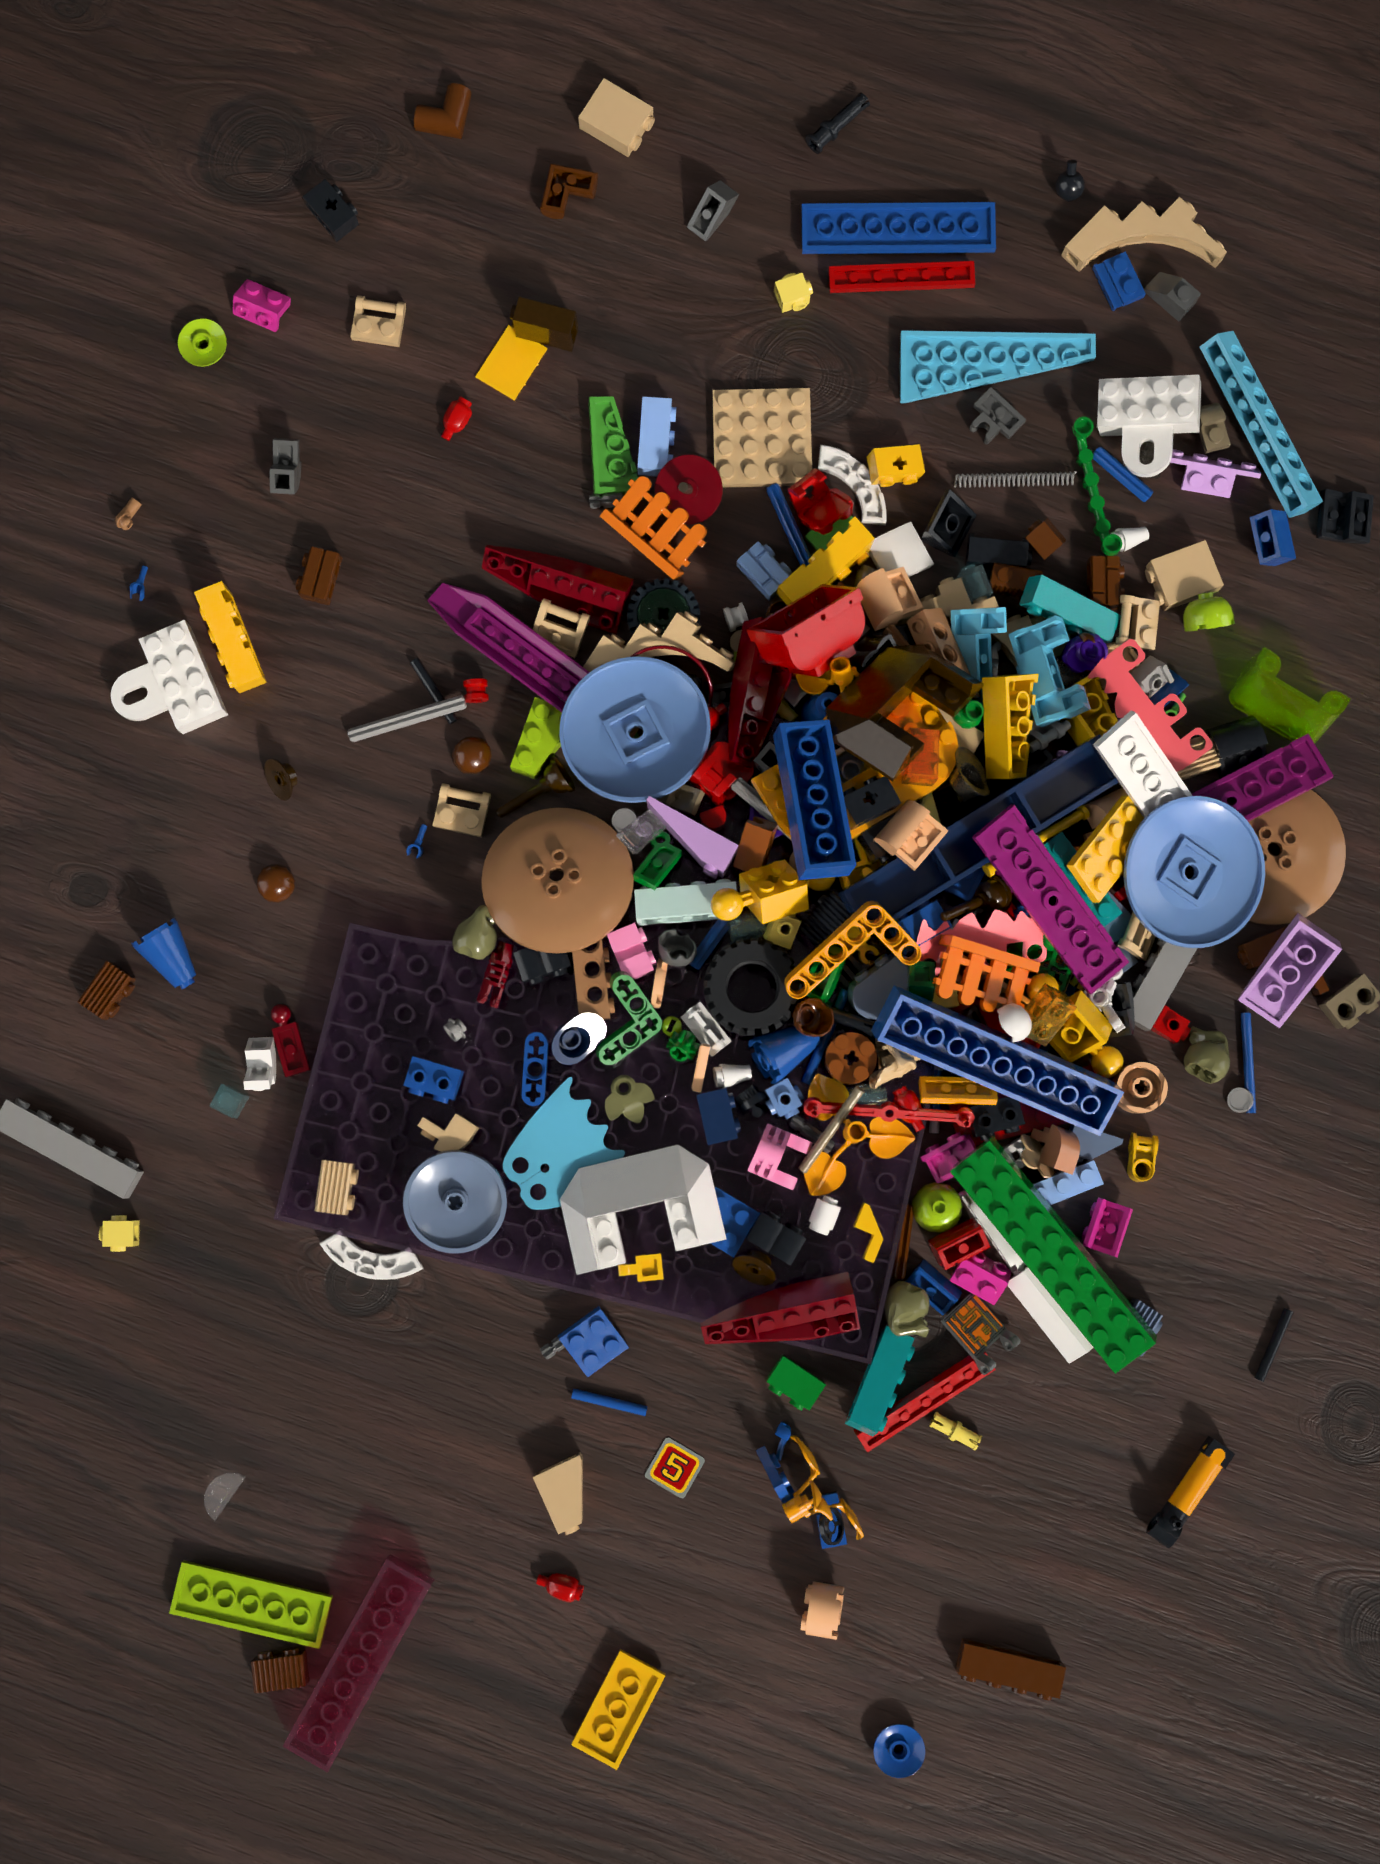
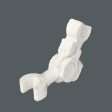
M1122 969L1093 994H1089L1084 990V994L1101 1012L1103 1011L1116 1033L1126 1028L1112 1008L1113 1004L1111 1002L1117 985L1115 981L1121 978L1123 974Z

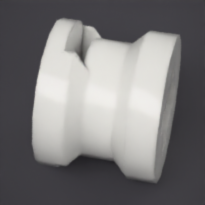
M742 602L739 603L738 607L723 608L724 617L730 632L735 631L737 627L743 626V622L748 620Z

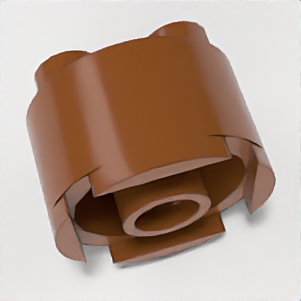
M854 1032L837 1036L830 1042L824 1053V1064L827 1072L834 1080L845 1085H853L866 1080L873 1073L877 1063V1053L874 1044L867 1037ZM850 1052L854 1053V1058H857V1062H853L851 1066L847 1065L848 1061L844 1059V1055L846 1056Z

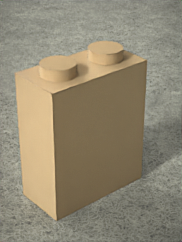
M605 78L578 117L581 130L629 157L633 150L636 151L642 142V135L645 131L648 132L652 128L655 121L652 106Z
M1206 540L1152 559L1147 564L1145 570L1148 582L1153 584L1156 591L1154 592L1155 600L1160 602L1163 611L1198 599V594L1218 592L1224 586Z

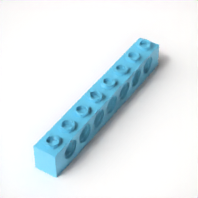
M1234 331L1217 333L1202 344L1200 349L1288 517L1291 518L1305 514L1322 503L1323 500Z

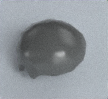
M676 929L664 931L658 937L659 956L664 963L670 966H686L697 955L696 943L690 938L689 934L680 936Z

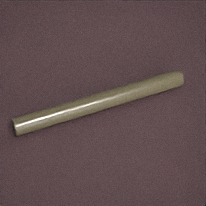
M856 1086L799 1165L798 1168L802 1172L807 1173L863 1095L864 1090Z

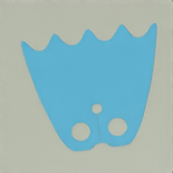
M572 1077L567 1078L531 1117L509 1148L502 1164L509 1180L519 1185L521 1189L520 1196L531 1209L543 1210L561 1207L560 1198L579 1168L620 1159L625 1155L624 1150H611L605 1147L603 1139L608 1129L607 1125H593L588 1121L587 1112L591 1100H574L571 1098L569 1091ZM518 1157H523L528 1161L529 1167L524 1173H516L513 1170L512 1163ZM544 1163L549 1165V1171L546 1173L540 1169ZM535 1184H541L546 1189V1195L541 1200H535L530 1195V1189Z

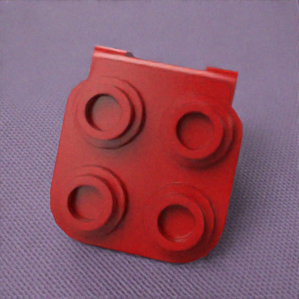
M814 468L787 490L800 521L813 531L825 535L833 530V524L837 520H845L852 515L853 501L850 496L841 490L828 488L824 482L827 478L826 475L819 469ZM812 485L813 496L811 498L807 496L804 497V495L807 494L805 489Z
M721 741L716 742L706 752L701 765L688 781L702 790L712 799L716 806H719L724 801L732 800L737 795L731 789L735 780L740 777L748 783L753 776L754 768H747L730 761L729 743Z

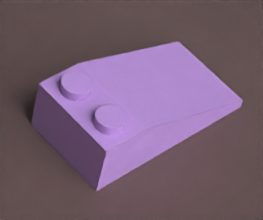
M648 796L647 808L696 862L703 867V872L714 879L717 876L723 878L737 854L738 845Z
M1298 913L1281 934L1238 997V1000L1280 1028L1341 952L1340 941Z

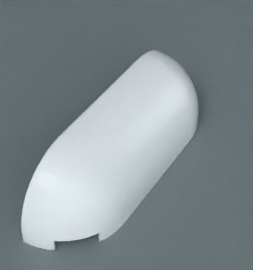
M965 1189L958 1193L1013 1275H1017L1025 1269L1027 1265Z

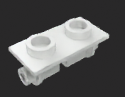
M701 1002L691 1007L681 1016V1019L700 1043L710 1045L709 1054L711 1057L732 1042Z

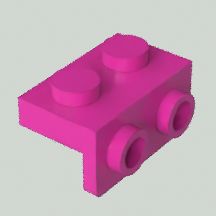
M246 279L233 295V314L276 332L279 329L280 317L290 306L291 297Z
M960 1132L947 1138L948 1143L941 1147L939 1144H935L925 1150L926 1154L920 1157L922 1162L927 1163L936 1183H943L953 1178L954 1176L950 1172L953 1165L976 1148L970 1134L961 1135Z
M1098 1197L1097 1202L1092 1204L1090 1216L1092 1217L1090 1224L1085 1227L1082 1234L1083 1246L1118 1257L1133 1209Z
M980 1252L959 1263L952 1273L950 1281L995 1305L1009 1283L1011 1270L1003 1263L995 1262Z

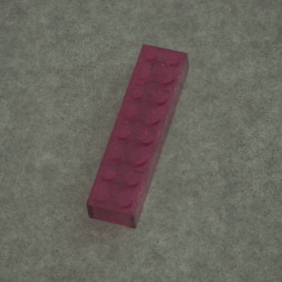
M392 1554L387 1557L282 1747L328 1773L434 1582V1578Z

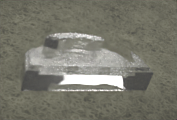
M225 1473L216 1477L208 1485L204 1496V1505L207 1513L214 1521L223 1511L246 1476L239 1473Z

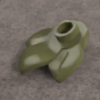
M620 1075L611 1084L612 1093L605 1100V1110L611 1121L623 1113L630 1121L640 1123L644 1115L643 1103H649L654 1100L653 1092L648 1085L635 1083L634 1079L628 1075ZM621 1083L628 1084L629 1089L627 1092H620L619 1085Z

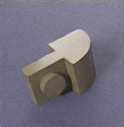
M1217 402L1200 406V432L1198 433L1205 454L1229 448L1231 445L1224 423L1226 416L1221 405Z
M683 784L672 793L656 800L678 812L681 811L695 816L705 793L702 790Z

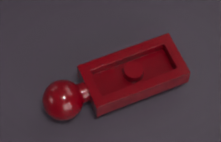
M277 1004L271 1010V1018L279 1024V1027L271 1030L285 1077H290L310 1071L311 1068L298 1023L293 1022L289 1024L288 1020L291 1017L290 1008L285 1004Z

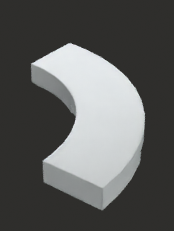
M820 445L818 469L838 477L851 488L860 505L861 523L886 525L884 496L878 484L871 485L869 469L843 450Z
M343 1230L319 1243L328 1256L339 1266L365 1278L375 1280L397 1279L424 1269L412 1247L392 1254L373 1253L353 1243Z

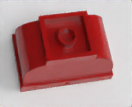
M822 584L747 629L750 641L756 643L761 657L768 664L788 668L789 673L819 677L831 670L830 663L833 659L837 657L850 658L856 654L853 644L859 640L865 627V616L860 602L863 600L860 588Z

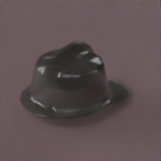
M964 747L957 748L955 752L957 767L949 781L958 801L964 803L980 795L988 796L990 791L981 762L969 749Z

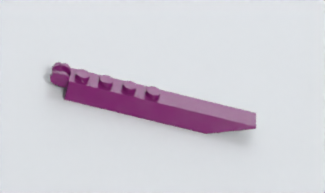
M442 583L427 600L455 634L561 713L572 690L590 673L485 595Z

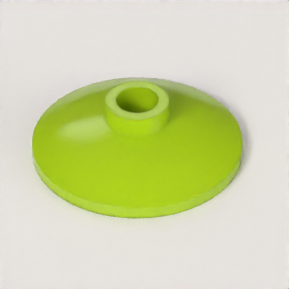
M196 319L189 322L182 328L178 337V348L182 357L188 363L195 366L204 367L216 363L224 355L227 347V338L219 324L209 319ZM202 343H208L207 348H200Z

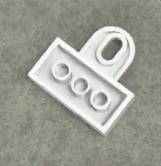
M1178 375L1099 379L1097 417L1100 436L1122 435V458L1126 468L1131 473L1140 477L1158 475L1167 468L1171 461L1173 433L1200 432V376ZM1149 441L1154 444V459L1150 464L1144 465L1140 462V447L1144 442Z
M185 620L140 638L139 642L148 663L122 674L114 682L111 689L112 704L115 710L126 719L143 721L169 710L176 729L182 734L228 715L193 630ZM139 688L147 689L148 694L145 699L131 705L124 703V697L127 693Z

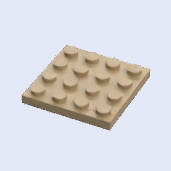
M810 388L713 390L714 466L720 474L723 487H769L775 483L779 484V486H792L812 470Z

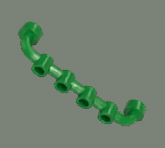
M1079 417L1075 421L1072 431L1076 436L1079 451L1076 462L1080 467H1083L1085 475L1082 486L1089 491L1091 499L1088 503V510L1094 513L1096 520L1093 531L1096 536L1100 537L1103 553L1108 556H1114L1119 553L1123 543L1118 535L1109 534L1111 525L1105 519L1103 511L1105 500L1099 494L1097 486L1099 476L1093 470L1091 462L1093 452L1088 449L1086 438L1092 433L1094 425L1090 418Z

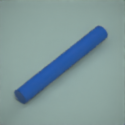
M573 1389L571 1397L572 1399L646 1416L648 1407L579 1389Z

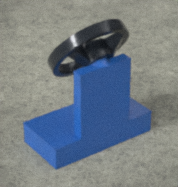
M837 1491L822 1494V1498L826 1500L828 1505L839 1503ZM830 1508L833 1516L832 1521L822 1513L815 1514L822 1549L847 1544L840 1509Z

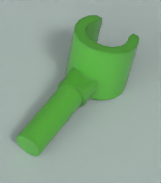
M1180 693L1178 698L1181 700V702H1183L1186 695L1184 693ZM1175 702L1171 709L1165 711V713H1172L1176 716L1179 710L1178 703Z

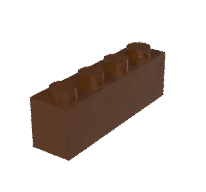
M962 1638L955 1669L958 1675H961V1679L965 1681L976 1682V1679L986 1681V1685L990 1687L1001 1688L1004 1685L1012 1687L1011 1691L1026 1694L1029 1691L1037 1693L1036 1696L1038 1698L1051 1701L1052 1697L1060 1699L1066 1666L1060 1661Z

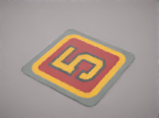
M667 1437L647 1469L645 1477L679 1498H684L702 1468L705 1459Z

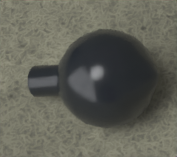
M1073 159L1067 161V170L1060 174L1055 184L1058 196L1068 202L1079 198L1085 188V181L1082 175L1076 171L1077 161Z

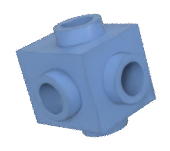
M788 1078L764 1091L769 1099L765 1103L772 1115L777 1113L778 1117L784 1115L788 1119L800 1112L798 1107L802 1105L800 1100L804 1097L798 1086H792ZM781 1096L788 1097L789 1102L787 1105L781 1103Z

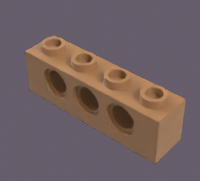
M942 608L924 609L906 621L916 645L923 644L970 674ZM979 692L972 699L977 700L980 698Z
M601 939L597 942L594 950L587 951L583 948L573 951L572 954L579 1014L586 1012L596 1013L603 1020L611 1019L610 1013H615L614 998H609L608 988H611V972L606 973L605 963L610 962L608 947L603 948V940ZM589 963L599 965L600 970L597 975L589 976L586 974L585 969ZM592 988L601 989L602 997L600 1000L591 1001L588 998V993Z

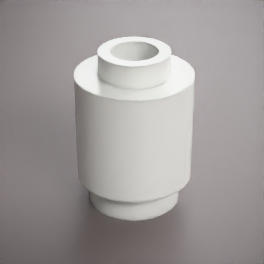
M826 1195L823 1196V1199L817 1198L809 1218V1222H811L809 1228L824 1235H828L829 1231L833 1230L841 1207L837 1205L838 1200Z

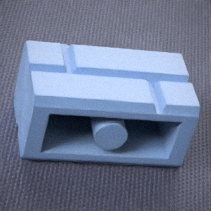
M758 541L737 560L736 566L768 601H771L777 595L778 586L792 572L784 562L779 564L775 560V553L767 544L762 546Z

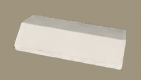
M1028 1267L1010 1278L1007 1286L1069 1364L1094 1348Z

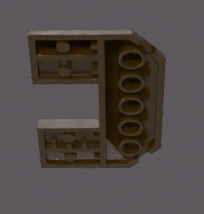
M923 644L887 646L826 707V716L830 720L833 741L893 782L924 749L925 743L888 720L887 717L913 691L954 718L982 689L984 683Z

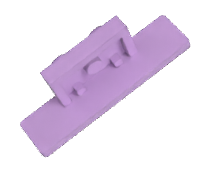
M1173 449L1170 463L1186 465L1181 490L1230 498L1236 474L1260 478L1261 476L1260 470L1253 463L1242 462L1241 465L1232 464V460L1226 458H1218L1217 461L1209 460L1206 455L1194 453L1193 456L1183 455V451Z

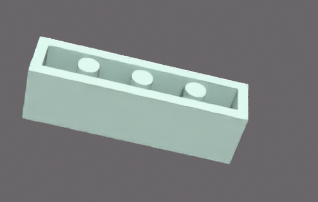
M720 879L716 883L706 884L703 881H695L686 886L670 883L665 885V887L656 888L655 891L642 886L640 889L634 890L638 926L718 920L719 918L712 912L711 899L718 890L723 888H731L737 891L736 881L731 882L729 879Z

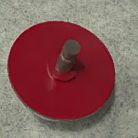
M681 455L670 460L660 470L655 482V495L659 492L667 493L670 497V503L666 508L672 513L677 508L685 509L688 512V520L685 524L692 525L705 521L717 510L722 499L723 485L718 470L711 462L697 455Z

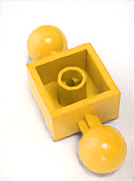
M785 859L774 861L772 864L752 868L749 871L740 873V893L731 888L718 890L711 899V909L717 918L730 921L737 918L741 914L743 907L747 906L762 924L809 910L807 886L815 891H824L833 885L836 877L798 880L797 872Z
M1046 973L1034 975L1031 978L1030 985L1026 987L1027 995L1035 1004L1047 1005L1049 1009L1043 1011L1036 1029L1064 1060L1072 1063L1090 1053L1092 1055L1091 1066L1096 1074L1105 1078H1112L1118 1075L1124 1064L1122 1054L1112 1046H1102L1107 1043L1113 1028L1107 1018L1082 990L1062 1000L1058 996V982L1053 976Z

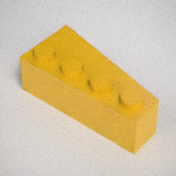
M220 581L195 591L194 594L200 605L199 611L209 627L207 631L213 644L216 643L219 650L216 652L221 665H225L228 671L225 677L230 688L234 687L239 693L267 683L230 590Z

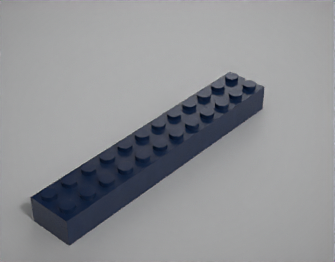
M1100 734L1086 740L946 826L945 828L948 832L915 871L901 859L895 857L838 892L837 894L848 912L857 911L868 901H876L896 920L990 862L972 836L1011 804L1016 806L1026 820V824L1036 834L1117 784L1119 781L1093 745L1101 738ZM876 908L870 909L866 915L867 919H877L880 913L879 910Z

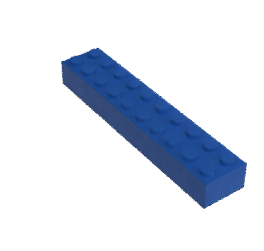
M895 985L871 1029L875 1038L880 1042L1098 1136H1101L1124 1094V1091L1117 1083L1023 1041L1013 1043L1011 1041L1012 1037Z

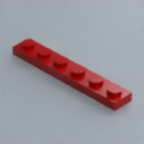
M974 261L829 266L828 270L829 293L975 287Z
M969 1355L894 1403L892 1408L888 1407L884 1415L888 1420L882 1432L878 1431L873 1437L857 1429H854V1432L865 1450L869 1452L996 1369L994 1368L988 1374L983 1375L979 1371L975 1360Z

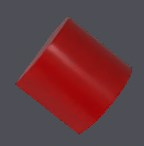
M719 805L700 813L699 819L703 826L717 832L725 825L726 812L723 805Z

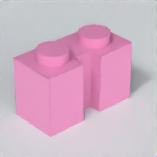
M633 923L607 935L621 971L627 972L633 980L654 972L653 966L657 963L652 951L647 952L643 942H646L647 938L642 927L637 928L636 924Z

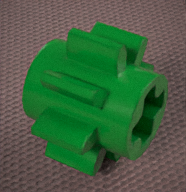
M682 1030L679 1034L674 1031L666 1045V1048L670 1049L672 1058L677 1061H685L687 1058L693 1060L700 1047V1044L696 1043V1036L687 1030Z

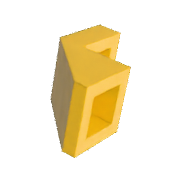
M862 1203L853 1227L872 1234L862 1258L874 1263L883 1242V1237L870 1205Z

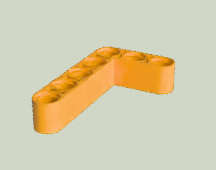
M868 901L786 976L784 981L785 988L792 998L801 999L805 997L873 933L906 965H914L920 960L921 949L878 902ZM873 908L878 909L880 912L878 918L868 920L867 912ZM851 927H859L861 931L857 937H848L847 932ZM895 927L897 929L895 937L891 939L885 938L884 933L886 929ZM831 945H841V952L833 956L828 953ZM906 946L914 947V953L910 957L902 956V950ZM813 962H820L823 965L818 973L809 971V967ZM802 980L804 984L800 990L795 991L790 988L792 981Z

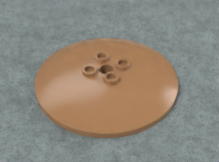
M1309 790L1249 821L1260 841L1264 854L1265 882L1260 902L1248 922L1262 925H1281L1291 923L1298 913L1303 917H1307L1321 908L1330 899L1340 883L1346 859L1344 834L1330 806L1317 793ZM1227 798L1226 801L1229 805L1236 804L1235 798ZM1270 843H1276L1279 846L1280 853L1278 856L1269 854L1268 845Z
M549 808L521 817L509 825L497 837L488 851L484 862L482 892L491 918L510 939L535 951L567 953L595 944L618 925L626 913L632 898L634 871L626 845L615 830L606 822L581 810ZM559 870L564 873V877L560 881H553L550 879V874L553 871Z

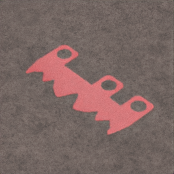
M1129 639L1109 653L1106 659L1102 658L1088 675V678L1099 677L1106 679L1104 692L1106 694L1117 692L1114 704L1117 718H1123L1130 711L1136 712L1175 771L1178 772L1212 748L1213 743L1201 728H1195L1182 739L1176 735L1170 726L1187 713V709L1176 694H1169L1156 705L1151 702L1129 673L1132 668L1145 659V653L1137 642ZM1128 646H1132L1138 651V658L1133 662H1128L1123 658V650ZM1168 701L1178 703L1180 711L1176 716H1168L1165 713L1164 705ZM1201 735L1205 739L1206 744L1202 750L1197 751L1190 746L1192 736Z
M994 910L984 928L980 927L973 913H969L961 918L953 929L949 928L950 926L946 921L936 931H933L932 928L928 927L927 921L923 919L916 941L917 945L921 944L919 946L921 949L919 961H924L928 958L935 960V977L940 974L941 970L940 953L945 952L947 948L946 946L939 945L941 934L957 936L1007 952V944L1023 942L1022 957L1030 959L1027 956L1028 948L1038 944L1042 948V953L1038 958L1030 960L1043 962L1047 956V949L1043 945L1044 934L1034 920L1030 919L1023 911H1020L1016 920L1013 921L1007 913ZM985 959L984 964L989 966L990 964Z

